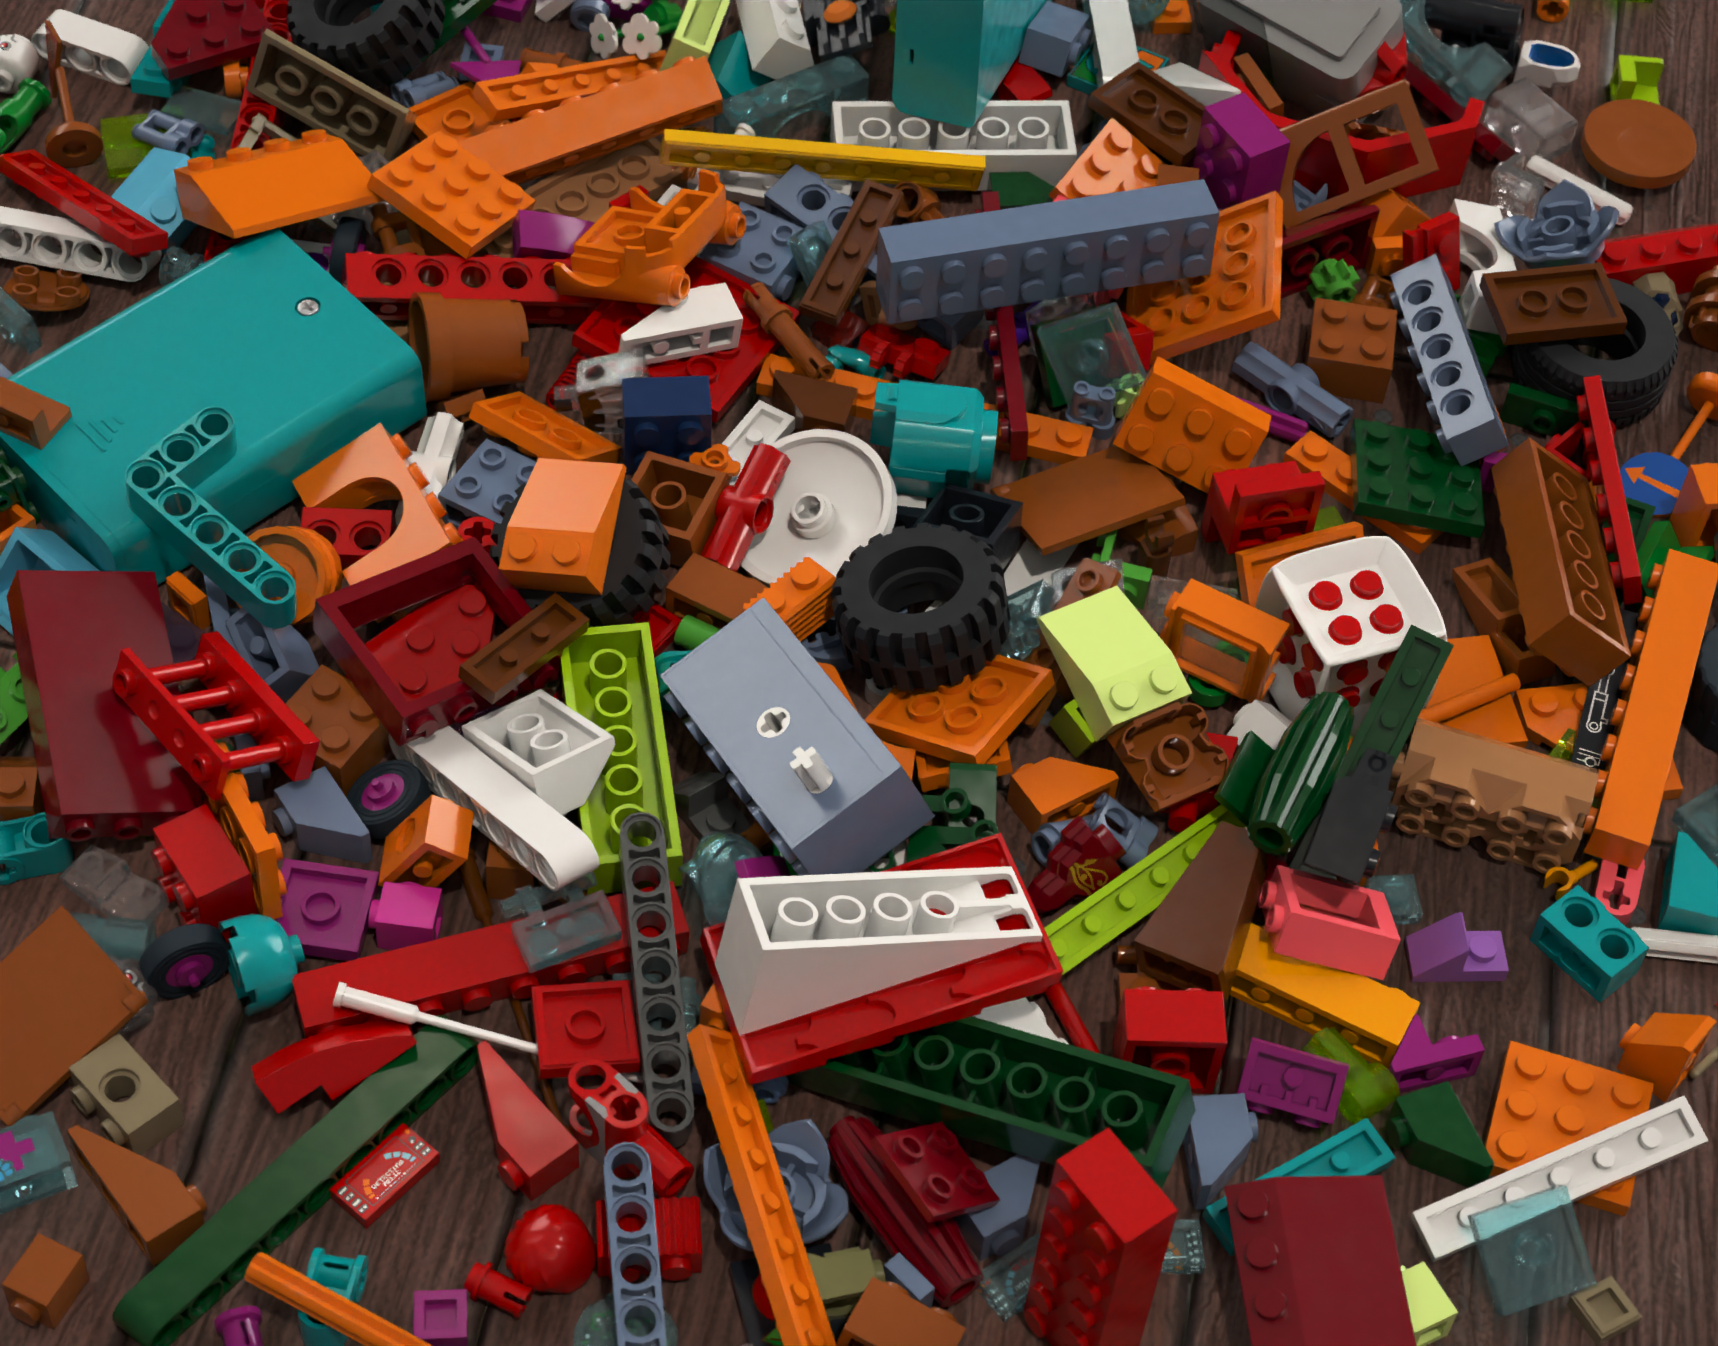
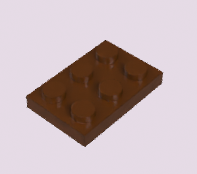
M1136 62L1090 93L1088 107L1107 120L1113 117L1140 142L1163 156L1169 162L1176 166H1183L1195 157L1204 107L1206 106L1140 62Z
M1601 262L1483 273L1479 286L1504 346L1624 334L1627 319Z

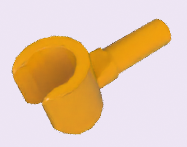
M1590 859L1573 870H1568L1564 867H1553L1546 873L1543 888H1547L1552 883L1562 884L1563 887L1557 890L1555 900L1558 901L1571 891L1572 885L1577 883L1578 880L1597 870L1599 867L1598 862L1595 859Z

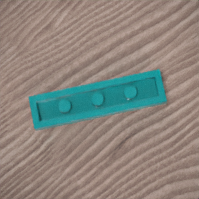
M1365 1118L1255 1180L1272 1177L1376 1175L1392 1166L1396 1157L1368 1118ZM1225 1196L1205 1207L1202 1216L1231 1257L1236 1252Z

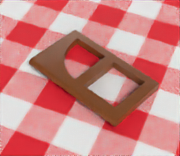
M1406 79L1279 129L1291 142L1279 192L1283 200V223L1285 229L1314 220L1439 170L1410 92V84ZM1397 105L1419 164L1365 184L1344 125ZM1328 132L1350 191L1297 211L1294 199V178L1297 165L1308 146L1318 137Z

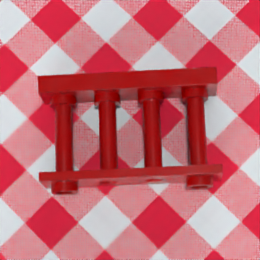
M218 631L201 635L194 660L147 668L130 648L121 649L117 667L113 673L112 688L212 800L221 799L229 771L275 762L293 782L310 778L320 740ZM198 678L208 689L173 696L164 685ZM224 706L233 717L198 724L189 712ZM249 733L259 745L224 753L214 741Z

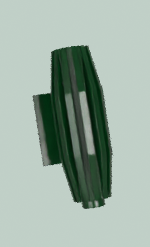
M1334 692L1315 694L1285 730L1275 750L1252 730L1246 733L1214 795V798L1248 827L1247 836L1249 840H1252L1254 842L1253 845L1256 848H1261L1265 853H1274L1282 857L1287 855L1318 816L1345 760L1355 716L1353 715V706H1350L1349 701L1342 695Z

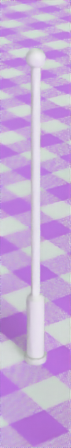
M339 982L335 993L333 1006L338 1008L344 1006L409 1025L421 1022L537 1054L535 1043L420 1012L416 1005L351 988L343 982ZM620 1073L627 1080L642 1084L641 1073Z

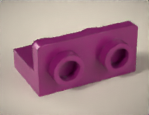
M1252 1037L1237 1094L1245 1093L1247 1108L1265 1114H1273L1274 1108L1294 1113L1292 1120L1295 1122L1321 1128L1322 1122L1334 1124L1349 1064Z

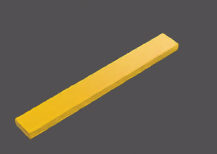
M664 129L659 152V164L784 175L795 164H798L806 171L815 172L821 178L862 182L868 179L876 183L899 184L904 181H910L923 187L969 191L978 190L986 169L985 156L675 129Z

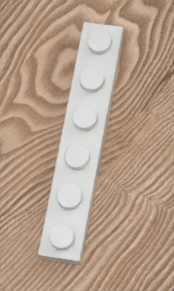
M1684 1095L1412 1212L1410 1218L1434 1263L1700 1148L1709 1140Z

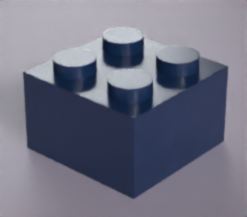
M709 376L622 378L623 460L626 466L625 475L635 474L647 451L689 462L691 454L695 452L703 453L708 448H711L712 407Z

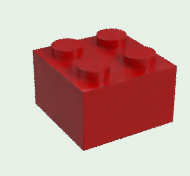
M207 804L153 828L156 849L151 851V856L157 870L161 874L160 877L156 878L157 884L168 904L176 902L181 912L178 913V917L182 926L201 923L212 925L218 929L220 921L241 915L258 914L251 873ZM229 931L222 933L226 942H229Z
M1150 986L1124 989L1112 1039L1113 1057L1189 1079L1192 1093L1213 1094L1227 1046L1223 992L1206 991L1202 988L1158 990Z

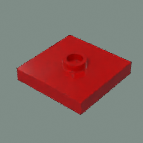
M630 980L531 986L540 1079L568 1077L571 1068L576 1063L591 1058L600 1059L608 1063L619 1073L640 1072L641 1060ZM590 1072V1073H585V1074H583V1075H581V1076H590V1075H599V1074Z

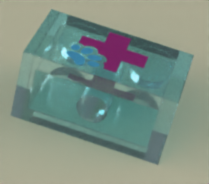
M53 1111L42 1115L26 1116L18 1120L14 1125L0 1130V1214L78 1186L72 1162Z

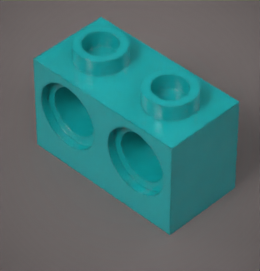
M1579 885L1540 914L1530 937V941L1599 1003L1638 973L1649 950V947L1634 930L1623 925L1606 910L1599 899L1590 896Z

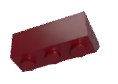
M1376 205L1344 208L1283 230L1281 299L1306 290V287L1313 283L1309 275L1312 273L1313 268L1323 260L1336 259L1339 261L1344 259L1347 266H1353L1355 271L1365 268L1380 209Z

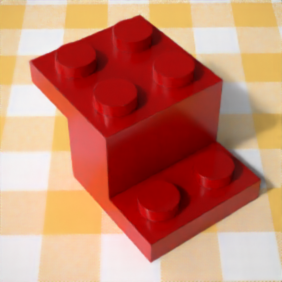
M1296 461L1269 463L1263 466L1237 470L1228 469L1223 472L1213 473L1200 529L1205 543L1222 540L1227 554H1233L1238 551L1313 532L1326 485L1321 472L1301 473Z

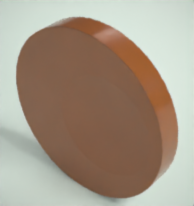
M1637 99L1610 101L1594 109L1585 122L1580 142L1586 160L1600 174L1619 184L1643 189L1666 187L1681 180L1690 170L1697 150L1696 138L1692 129L1679 115L1661 105Z

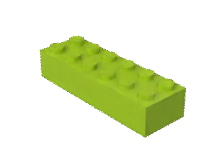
M649 622L589 627L587 632L563 650L559 668L563 704L613 735L616 744L585 804L576 808L579 829L588 836L599 857V867L585 875L587 895L623 892L619 859L620 828L625 818L637 812L650 813L656 816L662 823L669 882L673 881L675 886H681L683 853ZM641 836L630 840L637 847H645L653 843L650 839ZM640 881L634 886L637 889L654 886L655 884L650 881Z

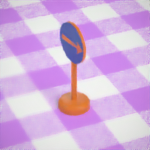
M1698 373L1688 384L1687 398L1698 414L1670 455L1660 452L1642 453L1631 457L1621 466L1620 474L1625 496L1655 506L1652 518L1671 516L1689 471L1686 465L1680 462L1679 459L1707 418L1718 421V374Z

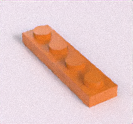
M1310 430L1285 452L1283 462L1296 461L1301 473L1320 471L1326 484L1324 492L1353 511L1351 456ZM1361 516L1418 555L1443 533V531Z

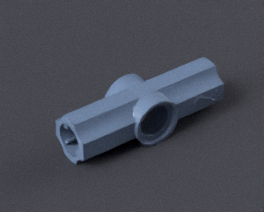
M1251 341L1242 348L1240 354L1234 360L1232 371L1265 393L1266 401L1271 409L1290 416L1296 414L1333 439H1336L1344 431L1352 419L1354 409L1320 387L1319 379L1310 367L1301 363L1289 366L1257 343Z

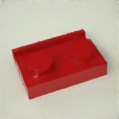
M1448 211L1418 224L1417 229L1413 231L1408 229L1402 231L1403 269L1436 254L1450 280L1453 291L1459 289V216Z

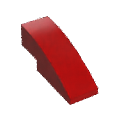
M395 1020L373 1021L344 1026L310 1036L280 1049L251 1066L255 1083L279 1114L319 1086L324 1088L333 1101L417 1044V1041L409 1024Z

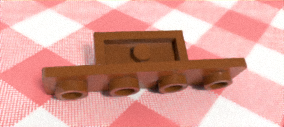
M1089 558L1082 559L1054 610L1117 586L1121 579V573L1115 568ZM1042 631L1024 662L1051 669L1055 684L1020 723L1031 729H1035L1038 726L1054 696L1065 705L1075 699Z

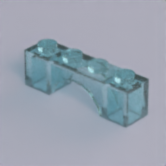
M1399 0L1402 5L1407 53L1413 52L1423 62V69L1436 80L1442 79L1451 88L1450 94L1461 105L1467 106L1470 97L1484 101L1513 70L1486 42L1471 48H1455L1444 44L1433 35L1427 25L1424 13L1425 0Z
M851 54L827 60L723 100V113L714 116V133L734 134L736 127L740 123H745L752 127L755 131V136L773 138L785 123L804 112L823 111L831 119L832 101H868L870 75Z

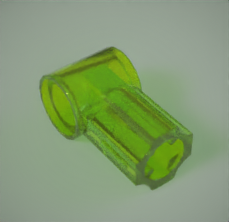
M1325 1027L1320 1030L1302 1049V1051L1349 1064L1338 1109L1353 1124L1365 1118L1369 1120L1392 1104L1396 1097L1400 1096L1398 1083L1391 1072L1378 1062L1369 1064L1334 1027L1330 1029Z

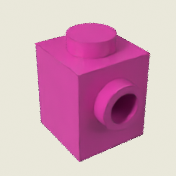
M384 881L380 900L373 899L371 902L368 919L369 928L376 930L377 947L395 950L439 939L444 918L442 888L421 886L415 882L393 883Z

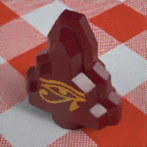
M1076 816L1060 832L1061 841L1048 853L1047 868L1036 876L1027 888L1038 915L1058 909L1069 899L1083 901L1122 874L1117 861L1126 852L1105 825L1101 824L1092 831L1080 816Z

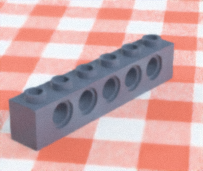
M795 164L764 194L765 212L811 231L812 250L823 259L854 202L848 195L844 193L839 194L826 185L818 174L812 171L808 172L798 164ZM875 254L860 286L869 280L876 281L877 254ZM983 310L917 320V326L952 350L983 319Z
M1436 254L1391 274L1395 291L1390 293L1389 296L1395 310H1397V314L1399 316L1404 314V318L1399 319L1398 322L1407 342L1413 341V345L1408 346L1407 349L1416 369L1422 368L1423 372L1417 374V378L1425 396H1432V400L1426 402V405L1435 425L1441 424L1442 426L1441 429L1436 430V434L1445 454L1453 451L1460 465L1464 466L1509 446L1452 285Z

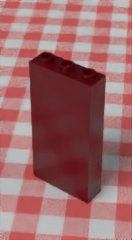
M17 570L7 594V601L50 839L67 838L70 841L80 842L92 837H115L119 840H130L139 836L154 835L153 828L202 806L198 783L192 779L190 774L112 688L113 673L116 670L121 649L130 648L147 668L174 664L155 572ZM177 682L164 685L173 696L180 695Z

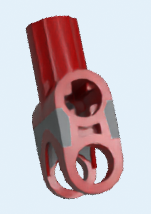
M591 1058L576 1063L568 1075L569 1093L575 1102L569 1113V1126L575 1139L602 1166H604L606 1154L616 1144L632 1142L642 1146L648 1153L651 1162L653 1193L659 1198L665 1197L669 1199L676 1196L687 1185L695 1169L686 1158L649 1124V1108L643 1094L613 1067L600 1059ZM590 1072L601 1075L605 1080L600 1087L591 1090L583 1089L576 1083L581 1075ZM582 1113L587 1117L592 1129H586L578 1123V1117ZM627 1163L619 1165L613 1171L616 1177L624 1179L638 1177L641 1173L638 1167Z

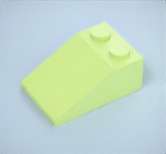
M1118 586L1039 616L1036 619L1096 742L1106 739L1107 736L1133 719L1176 701L1183 702L1192 694L1172 651Z

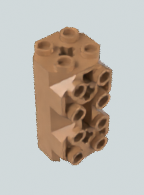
M1417 718L1405 742L1407 745L1403 746L1393 766L1388 791L1393 792L1390 803L1398 806L1396 825L1401 831L1442 841L1452 847L1466 846L1470 838L1481 836L1488 843L1486 851L1492 858L1527 866L1544 874L1553 867H1561L1562 864L1572 862L1584 832L1582 826L1585 817L1589 815L1599 776L1597 769Z

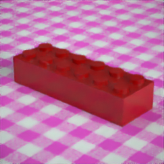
M1109 1127L1057 1159L1055 1163L1024 1307V1317L1029 1328L1037 1337H1045L1051 1346H1140L1178 1213V1209Z

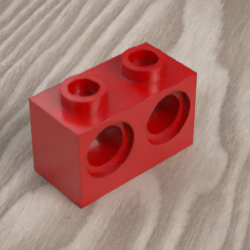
M303 507L301 527L315 530L331 542L340 557L342 571L381 546L395 532L392 510ZM368 545L377 546L376 548L371 550L362 549L363 547Z

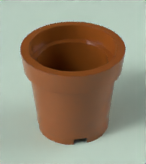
M434 292L412 293L408 308V345L414 350L421 362L426 403L447 400L452 393L526 382L529 371V356H522L523 343H529L525 312L522 304L516 302L517 299L443 298L440 293Z

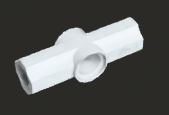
M437 412L435 416L427 418L417 451H411L413 455L407 458L410 465L416 462L429 480L430 484L424 488L426 493L429 494L433 491L437 497L440 491L456 474V457L464 437V423L458 421L449 413ZM399 501L398 508L396 509V525H399L403 515V501Z

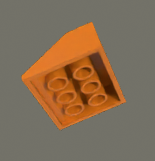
M324 129L305 131L301 133L302 139L290 142L287 138L271 139L264 142V148L252 151L249 147L230 149L226 151V157L215 160L210 156L192 158L187 161L188 166L174 169L183 219L234 239L385 200L366 187L371 173L346 142L341 138L326 134Z

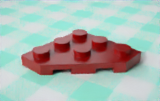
M463 584L434 596L365 643V645L406 701L410 702L461 680L458 678L460 665L493 641L497 613L488 603L485 595L475 585ZM481 712L476 713L473 717H480Z

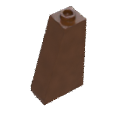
M1221 821L1135 938L1134 945L1140 972L1185 990L1189 988H1202L1206 991L1223 992L1224 1004L1228 1000L1268 869L1266 853L1261 848H1256L1253 845L1254 842L1249 840L1247 827H1238Z

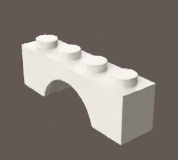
M1454 199L1449 211L1459 216L1460 261L1474 270L1458 305L1467 329L1499 335L1479 284L1483 273L1516 270L1514 254L1502 245L1496 234L1494 223L1503 220L1500 207Z

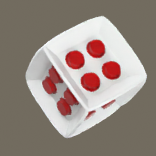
M1370 536L1347 540L1302 552L1280 561L1267 572L1261 584L1255 608L1290 624L1289 630L1276 651L1281 653V656L1272 671L1277 675L1269 689L1280 712L1292 722L1315 694H1321L1322 692L1338 693L1347 699L1349 705L1353 706L1354 709L1352 737H1355L1411 624L1447 641L1444 621L1432 595L1406 553L1394 540L1386 536ZM1438 678L1422 709H1424L1430 701L1435 690Z

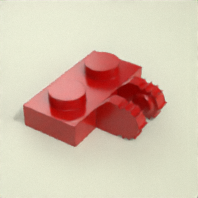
M875 323L861 336L858 350L871 356L869 362L871 368L879 370L886 363L893 364V375L900 379H904L910 372L934 380L948 366L951 351L939 347V344L931 339L915 338L901 333V330L891 329Z

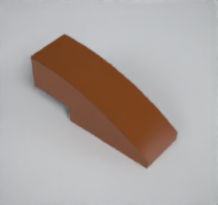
M1490 557L1453 568L1452 577L1469 616L1480 635H1489L1503 672L1506 675L1516 674L1521 685L1553 676L1556 664L1544 655L1537 656L1526 644L1524 621L1518 609L1519 598L1517 588Z

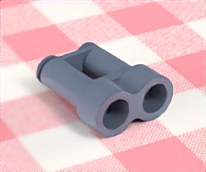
M438 71L412 81L405 78L396 83H391L390 94L395 102L410 108L459 86V83L455 77H448L443 71Z
M153 109L149 112L145 121L133 127L131 134L134 139L153 147L187 154L190 147H195L202 141L204 127L202 124L191 119L184 118L180 120ZM166 129L168 131L166 133H162L157 130Z
M1085 381L1076 382L1073 388L1071 406L1066 409L1064 421L1093 427L1092 437L1105 440L1113 435L1115 416L1112 414L1116 395L1115 390L1109 386L1102 388L1091 386ZM1088 402H1094L1097 406H1089Z
M1102 793L1094 803L1095 813L1091 814L1085 822L1092 831L1101 824L1107 827L1126 852L1118 861L1129 869L1147 856L1148 847L1156 837L1159 828L1144 816L1136 817L1111 796L1107 795V793ZM1105 816L1123 829L1121 835L1106 824Z

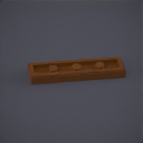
M868 179L865 180L799 304V314L838 327L878 251V230L882 227L891 226L904 201V192Z

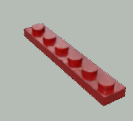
M31 149L0 154V172L12 179L15 184L23 186L34 193L37 198L53 205L59 212L75 219L81 226L97 233L103 240L119 247L128 256L147 257L153 251L168 249V232L36 150Z
M1601 376L1583 377L1584 395L1576 396L1579 420L1588 421L1589 427L1583 428V440L1586 453L1594 452L1595 460L1589 461L1592 486L1600 485L1602 493L1596 494V506L1599 520L1607 519L1608 527L1602 528L1606 554L1614 553L1615 562H1609L1614 588L1621 587L1624 605L1641 603V572Z

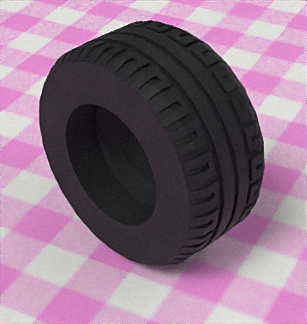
M1608 278L1628 322L1624 334L1515 344L1511 350L1510 365L1518 385L1576 402V396L1584 395L1583 377L1600 375L1609 420L1618 428L1644 418L1659 404L1677 360L1679 344L1672 322L1664 309L1652 297L1632 285ZM1571 345L1595 347L1607 352L1617 360L1596 359L1577 351Z

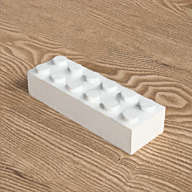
M1068 100L989 101L973 127H963L905 114L895 107L893 101H832L830 143L985 156L986 169L977 191H987L990 172H1030L1055 187L1077 159ZM853 181V192L860 191L864 182ZM879 183V184L888 186V187L893 188V189H894V187L897 185V184ZM926 187V188L931 189V190H933V191H969V190H957V189H945V188Z

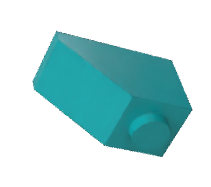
M1678 831L1666 856L1657 929L1718 935V868L1687 833Z

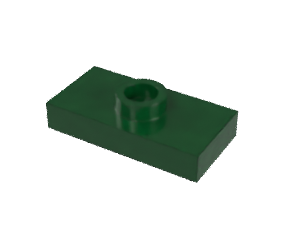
M1510 383L1500 414L1501 422L1551 437L1556 434L1562 436L1578 422L1584 424L1586 428L1588 422L1587 420H1579L1577 402L1514 383Z

